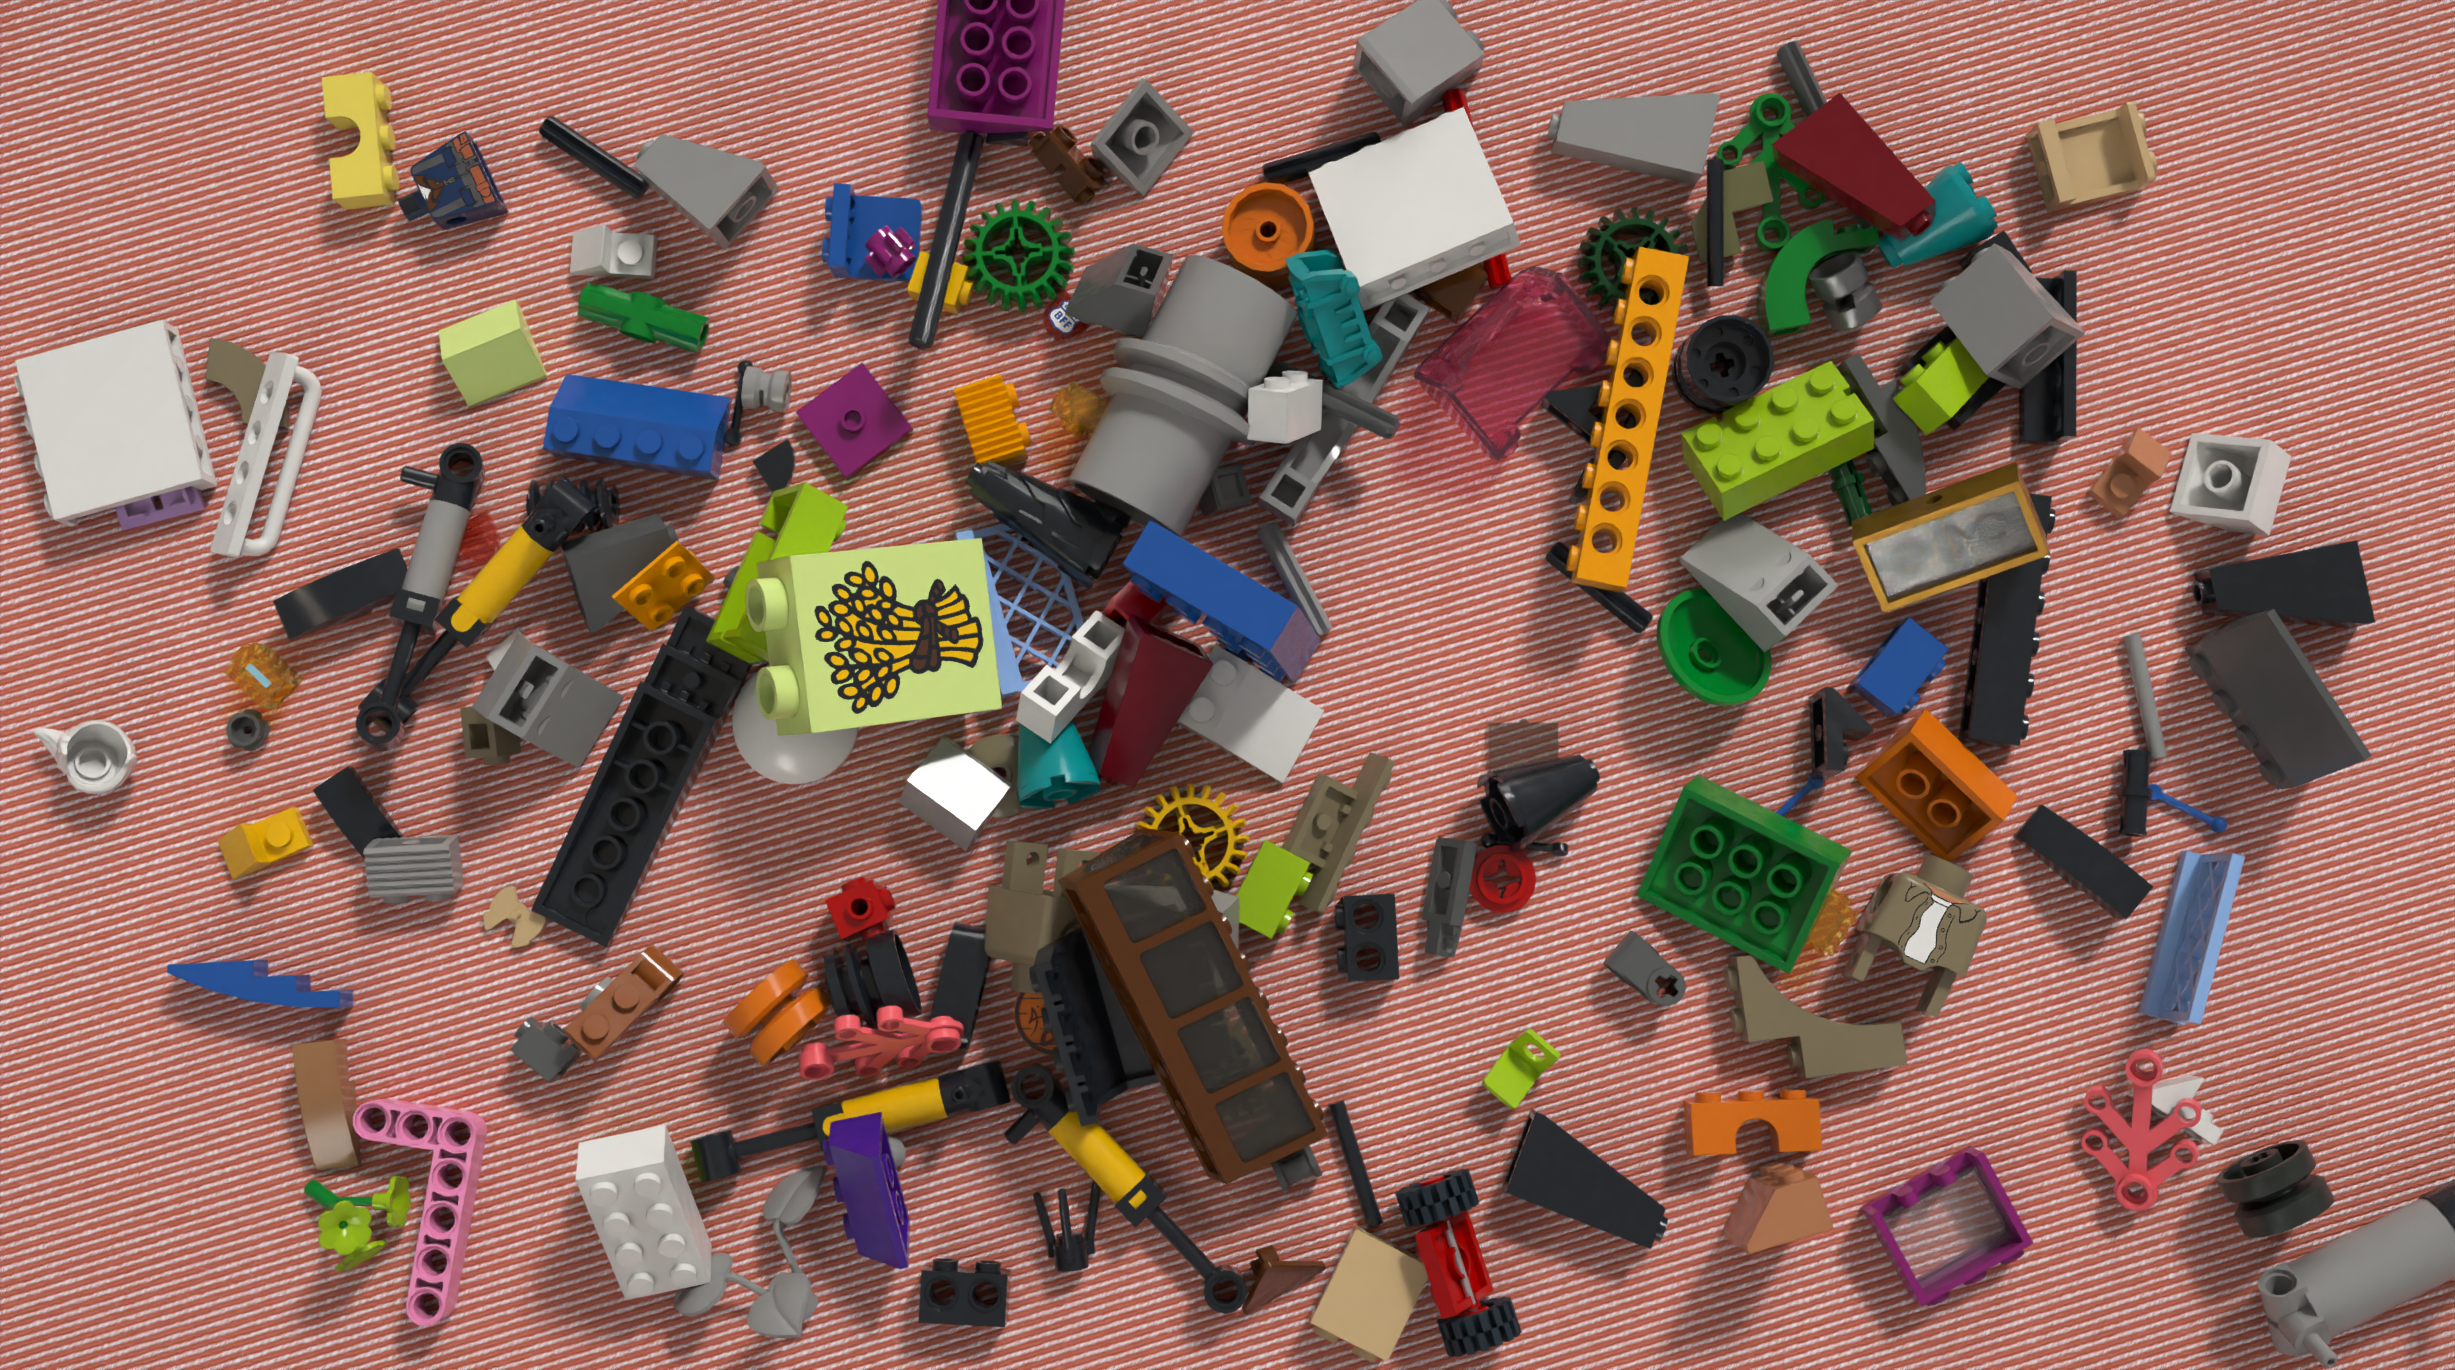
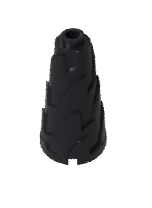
M990 460L985 465L977 462L965 483L971 487L969 495L994 513L993 517L1029 540L1037 550L1058 564L1057 568L1089 590L1093 587L1094 580H1098L1123 537L1120 535L1122 529L1128 527L1132 518L1125 512L1097 499L1093 502L1060 487L1056 488L1021 470L1016 472Z

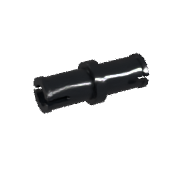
M2134 749L2123 750L2122 787H2118L2117 797L2121 798L2120 829L2118 834L2144 837L2147 836L2148 800L2152 799L2153 790L2148 788L2151 752Z

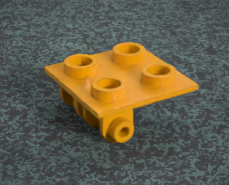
M675 541L613 594L612 597L647 629L653 632L660 625L668 622L673 614L690 599L702 593L705 587L715 579V576L701 564L699 558L691 550L688 551L678 541Z

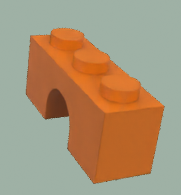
M1780 1089V1097H1764L1763 1090L1737 1091L1738 1099H1721V1092L1695 1093V1100L1684 1101L1686 1152L1693 1156L1736 1154V1134L1738 1129L1744 1122L1756 1118L1764 1121L1769 1129L1771 1149L1777 1152L1822 1151L1819 1098L1806 1096V1089Z

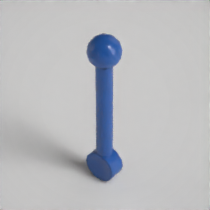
M1812 774L1809 775L1807 784L1775 813L1784 816L1810 791L1821 788L1824 784V779H1812Z
M2149 785L2148 788L2153 790L2152 799H2149V801L2160 800L2209 824L2216 833H2222L2226 830L2227 822L2223 817L2217 816L2213 818L2164 794L2159 785Z

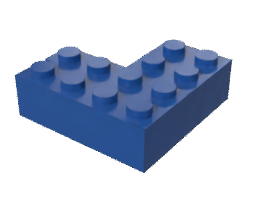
M1149 520L1122 564L1132 575L1129 581L1138 587L1140 593L1157 603H1160L1162 598L1167 599L1165 602L1174 608L1173 611L1192 624H1196L1198 619H1201L1203 621L1202 624L1210 629L1209 633L1218 638L1217 642L1225 647L1224 650L1245 662L1248 657L1252 658L1253 663L1260 667V671L1281 683L1283 678L1295 683L1321 642L1298 605Z

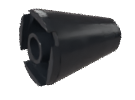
M1577 754L1487 772L1479 776L1477 789L1485 787L1486 797L1480 799V804L1495 836L1500 842L1509 840L1513 846L1508 850L1519 852L1527 848L1597 791V782L1600 781V775L1592 760L1585 759Z

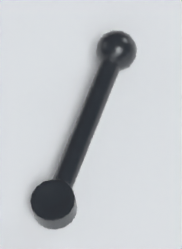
M742 360L737 366L740 379L731 429L725 433L726 442L732 446H737L742 442V434L739 432L743 410L741 399L742 383L746 368L748 366L754 367L748 360Z
M1485 833L1481 837V845L1486 849L1497 845L1513 846L1509 840L1500 842L1492 833ZM1533 842L1525 849L1551 852L1555 856L1568 855L1569 845L1562 842L1553 844Z

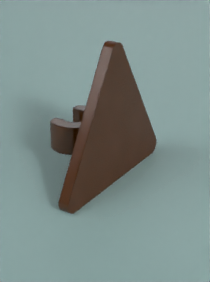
M1272 1245L1257 1249L1258 1259L1250 1262L1256 1279L1242 1306L1244 1314L1255 1311L1326 1269L1324 1262L1279 1261L1278 1254Z

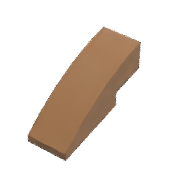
M346 1038L293 1044V1061L300 1109L316 1170L362 1165L359 1135L353 1127V1116L357 1109L355 1080H349Z

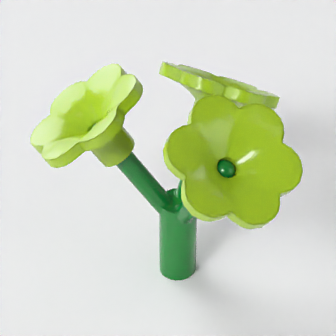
M392 1176L387 1193H374L373 1197H339L317 1180H311L306 1184L304 1188L305 1195L327 1210L319 1216L317 1221L321 1230L318 1235L320 1246L324 1249L334 1248L338 1254L347 1255L335 1267L337 1273L353 1269L362 1262L377 1255L381 1249L388 1245L385 1239L367 1243L372 1235V1231L368 1226L372 1216L366 1207L355 1206H372L373 1210H386L387 1223L390 1227H404L407 1212L411 1206L407 1177Z

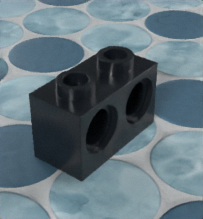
M1395 893L1342 896V905H1335L1336 930H1344V947H1337L1338 973H1346V981L1348 982L1399 979ZM1361 904L1371 905L1377 914L1376 922L1367 929L1358 927L1353 919L1355 909ZM1365 946L1373 947L1379 955L1377 966L1370 971H1362L1355 961L1357 952Z
M936 1258L933 1259V1265H925L921 1270L918 1323L991 1327L1006 1326L1009 1313L1011 1269H1001V1262L979 1260L976 1261L975 1267L958 1266L959 1260ZM938 1280L949 1281L954 1286L955 1297L949 1301L938 1299L933 1292L934 1282ZM981 1282L992 1283L998 1290V1299L992 1303L982 1302L976 1295V1285Z

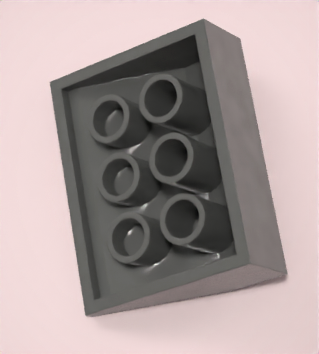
M2274 609L2225 622L2185 648L2190 657L2188 663L2192 671L2200 679H2205L2213 691L2212 700L2223 714L2229 715L2236 726L2235 734L2237 739L2247 750H2252L2260 762L2258 768L2261 775L2270 785L2276 786L2278 790L2295 788L2365 761L2372 756Z

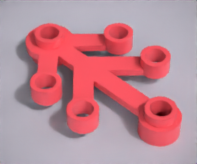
M898 1006L882 1007L876 1012L879 1030L861 1027L858 1016L843 1015L834 1020L835 1037L842 1041L855 1040L862 1043L828 1049V1046L824 1043L805 1045L798 1057L800 1075L810 1080L829 1077L835 1071L834 1062L853 1058L855 1073L860 1077H872L879 1074L881 1068L895 1056L898 1067L905 1069L915 1068L921 1065L922 1059L931 1052L947 1053L960 1047L964 1028L962 1023L949 1016H938L932 1018L929 1022L903 1018V1011ZM892 1031H900V1032H905V1033H904V1034H898V1033H893Z
M2149 1049L2136 1050L2130 1055L2126 1063V1075L2134 1083L2132 1125L2111 1104L2112 1095L2105 1087H2091L2084 1097L2085 1108L2090 1113L2098 1115L2129 1150V1166L2108 1146L2109 1136L2100 1127L2088 1128L2082 1136L2081 1146L2086 1153L2095 1156L2116 1180L2113 1189L2117 1201L2123 1207L2132 1211H2144L2152 1207L2158 1198V1185L2180 1169L2194 1166L2199 1155L2198 1147L2194 1142L2181 1139L2172 1146L2170 1156L2147 1170L2148 1153L2183 1128L2193 1127L2198 1124L2202 1115V1108L2196 1100L2183 1098L2177 1102L2172 1114L2150 1129L2153 1085L2159 1081L2162 1075L2163 1061L2156 1052ZM2141 1059H2147L2152 1062L2154 1069L2143 1071L2138 1067L2137 1062ZM2094 1094L2104 1097L2106 1104L2104 1106H2096L2091 1102L2090 1097ZM2182 1107H2191L2195 1111L2196 1116L2191 1119L2184 1118L2179 1110ZM2091 1135H2096L2102 1139L2103 1145L2094 1147L2089 1144L2087 1138ZM2180 1148L2189 1149L2193 1157L2189 1160H2183L2178 1157L2176 1151ZM2133 1182L2140 1183L2145 1191L2141 1194H2135L2129 1189V1184Z

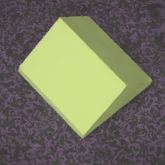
M517 300L439 330L442 361L470 408L548 377Z

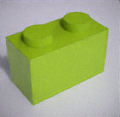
M1957 337L1947 345L1939 341L1922 356L1926 364L1923 367L1917 364L1900 379L1904 387L1893 397L1896 404L1926 435L1951 419L1989 378Z
M1264 840L1236 895L1240 897L1239 922L1271 939L1275 931L1283 935L1294 912L1287 909L1294 894L1302 897L1313 877V874L1307 872L1310 862Z

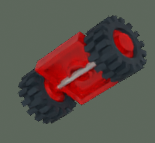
M1459 1169L1457 1171H1449L1446 1174H1438L1435 1177L1423 1179L1420 1182L1412 1183L1396 1191L1397 1201L1407 1227L1433 1223L1416 1233L1415 1238L1417 1241L1418 1257L1425 1266L1431 1284L1430 1293L1432 1300L1438 1306L1441 1319L1437 1320V1324L1447 1355L1449 1357H1461L1465 1354H1475L1480 1350L1483 1352L1489 1350L1490 1347L1500 1346L1503 1342H1509L1514 1337H1518L1522 1331L1510 1297L1492 1298L1486 1302L1479 1301L1493 1292L1494 1289L1468 1210L1472 1209L1471 1207L1479 1204L1469 1169Z

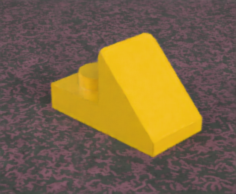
M291 807L254 824L241 823L218 840L233 880L314 846L300 810L297 807Z

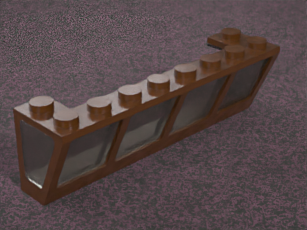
M1142 828L1062 877L1058 882L1207 1176L1228 1184L1326 1137L1328 1133L1322 1123L1324 1114L1318 1103L1309 1096L1304 1086L1306 1078L1302 1069L1291 1060L1285 1048L1288 1045L1287 1038L1283 1031L1273 1023L1267 1011L1269 1009V1002L1265 994L1254 985L1248 973L1251 971L1250 963L1246 956L1236 948L1230 936L1232 934V927L1228 919L1217 910L1212 900L1213 888L1208 879L1199 873L1192 859L1195 857L1192 845L1180 833Z

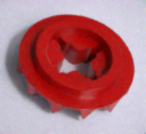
M1508 845L1489 847L1474 859L1470 882L1471 895L1483 908L1493 912L1506 913L1519 909L1530 899L1536 885V874L1530 859L1522 851L1511 852L1508 850L1511 846ZM1501 860H1503L1506 874L1520 879L1519 882L1513 881V883L1505 885V891H1502V898H1500L1497 884L1484 880V876L1497 874Z

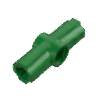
M588 281L585 288L582 289L578 301L577 315L580 318L619 329L622 334L643 342L655 344L656 341L690 352L700 353L708 337L710 323L708 317L668 306L666 301L642 292L632 291V294Z

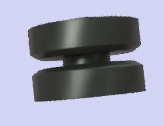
M2301 1140L2286 1141L2253 1152L2223 1169L2217 1176V1183L2226 1200L2240 1204L2235 1210V1218L2244 1235L2250 1238L2266 1237L2300 1226L2326 1211L2335 1201L2325 1178L2311 1174L2316 1167V1161L2307 1143Z

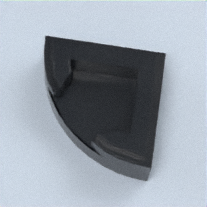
M787 439L752 461L772 493L773 491L789 487L794 474L796 455L791 442Z

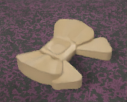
M512 885L502 889L492 900L490 911L483 913L486 930L493 929L506 918L516 926L512 940L513 948L529 945L531 940L542 934L549 920L538 913L531 912L518 899L517 891Z

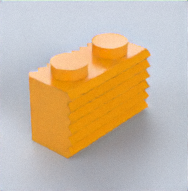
M999 374L953 389L976 463L979 462L985 465L990 460L1002 466H1009L1013 463L1029 459L1025 448L1033 446L1026 422L1018 424L1013 408L1020 407L1013 382L1005 385L1002 375Z

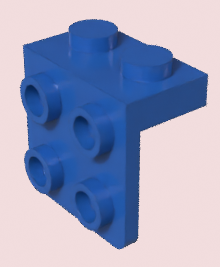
M834 183L833 196H827L825 202V219L827 222H831L830 237H824L822 243V260L828 263V267L834 277L910 282L920 254L923 211L920 201L909 198L860 196L855 194L851 184ZM885 226H889L894 233L902 227L916 244V248L911 251L916 257L914 264L897 278H892L888 272L879 277L864 259L870 254L865 247L866 242L875 232Z

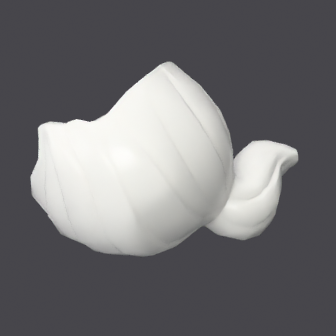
M103 720L85 721L72 727L66 733L43 727H37L34 732L46 749L55 757L58 768L67 775L69 783L76 790L88 794L106 793L121 786L134 770L137 763L135 746H133L131 739L128 738L121 728Z

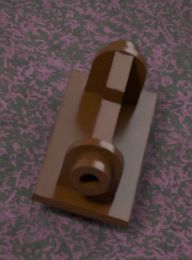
M1053 124V131H1043L1046 134L1045 136L1042 133H1038L1029 142L1033 147L1031 153L1050 174H1054L1061 165L1066 168L1056 181L1074 202L1080 201L1082 205H1086L1095 197L1092 189L1108 188L1110 186L1102 176L1104 170L1101 165L1091 156H1084L1075 146L1078 142L1076 137L1064 125L1060 124L1058 126Z

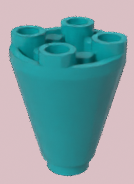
M1961 162L1954 166L1948 165L1943 168L1925 187L1936 201V217L1933 218V224L1924 233L1916 237L1910 235L1900 242L1886 232H1882L1884 237L1879 239L1877 247L1893 270L1901 264L1903 267H1907L1986 240L1994 235V230L1998 228L1994 219L1997 215L1984 195L1976 198L1971 186L1974 183L1973 179Z

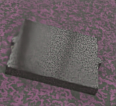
M1524 718L1520 719L1518 723H1488V772L1558 758V723H1528Z

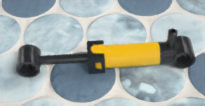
M565 476L559 479L537 503L535 510L458 596L454 597L434 619L446 630L406 674L396 708L399 709V716L402 719L403 725L419 708V705L412 699L411 694L457 642L460 641L467 648L477 643L497 621L496 618L597 507L590 498ZM387 678L382 680L358 706L359 711L368 704L380 701ZM377 718L373 721L386 734L392 727V721L387 718Z
M1001 1060L953 1073L816 1107L811 1110L814 1122L738 1142L733 1138L732 1130L690 1140L701 1183L742 1172L740 1158L819 1139L821 1152H823V1141L829 1139L830 1123L833 1121L882 1112L888 1134L969 1112L989 1109L1009 1103L1011 1100Z
M1035 1063L1019 1070L1013 1078L1012 1094L1015 1100L1025 1107L1027 1111L1004 1132L1005 1138L1012 1145H1016L1040 1123L1113 1200L1115 1207L1135 1228L1147 1218L1204 1278L1201 1283L1204 1285L1205 1300L1210 1308L1223 1314L1238 1310L1245 1302L1247 1294L1245 1277L1241 1271L1234 1266L1226 1264L1215 1266L1160 1208L1159 1205L1167 1198V1192L1148 1172L1145 1173L1099 1123L1081 1127L1077 1112L1071 1113L1069 1111L1065 1097V1087L1055 1077L1051 1069L1045 1065ZM1036 1074L1043 1078L1046 1089L1042 1096L1030 1097L1025 1093L1023 1081L1027 1075ZM1227 1278L1234 1281L1238 1288L1236 1294L1230 1299H1220L1213 1292V1286L1218 1280Z

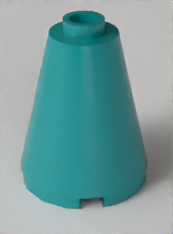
M1073 720L1067 724L1051 744L1019 723L1017 797L1022 808H1055L1054 801L1066 798L1068 805L1088 799L1100 791V777H1098L1097 770Z

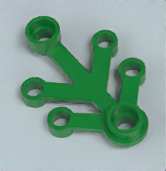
M1765 93L1757 97L1752 103L1749 110L1750 122L1731 141L1720 145L1716 151L1715 159L1724 160V169L1734 168L1742 158V151L1762 134V152L1749 164L1764 160L1773 202L1762 204L1763 220L1755 230V241L1762 250L1776 252L1783 248L1791 236L1788 222L1780 217V176L1798 193V202L1804 209L1813 210L1818 208L1824 201L1825 194L1781 168L1774 161L1772 144L1779 139V136L1782 137L1794 128L1795 125L1790 121L1791 108L1787 100L1776 93ZM1770 109L1774 111L1776 120H1766L1763 117V110ZM1725 149L1732 150L1735 153V160H1725L1722 156V151ZM1805 191H1815L1818 195V201H1808L1805 197ZM1766 230L1774 231L1778 237L1777 242H1768L1764 237V232Z

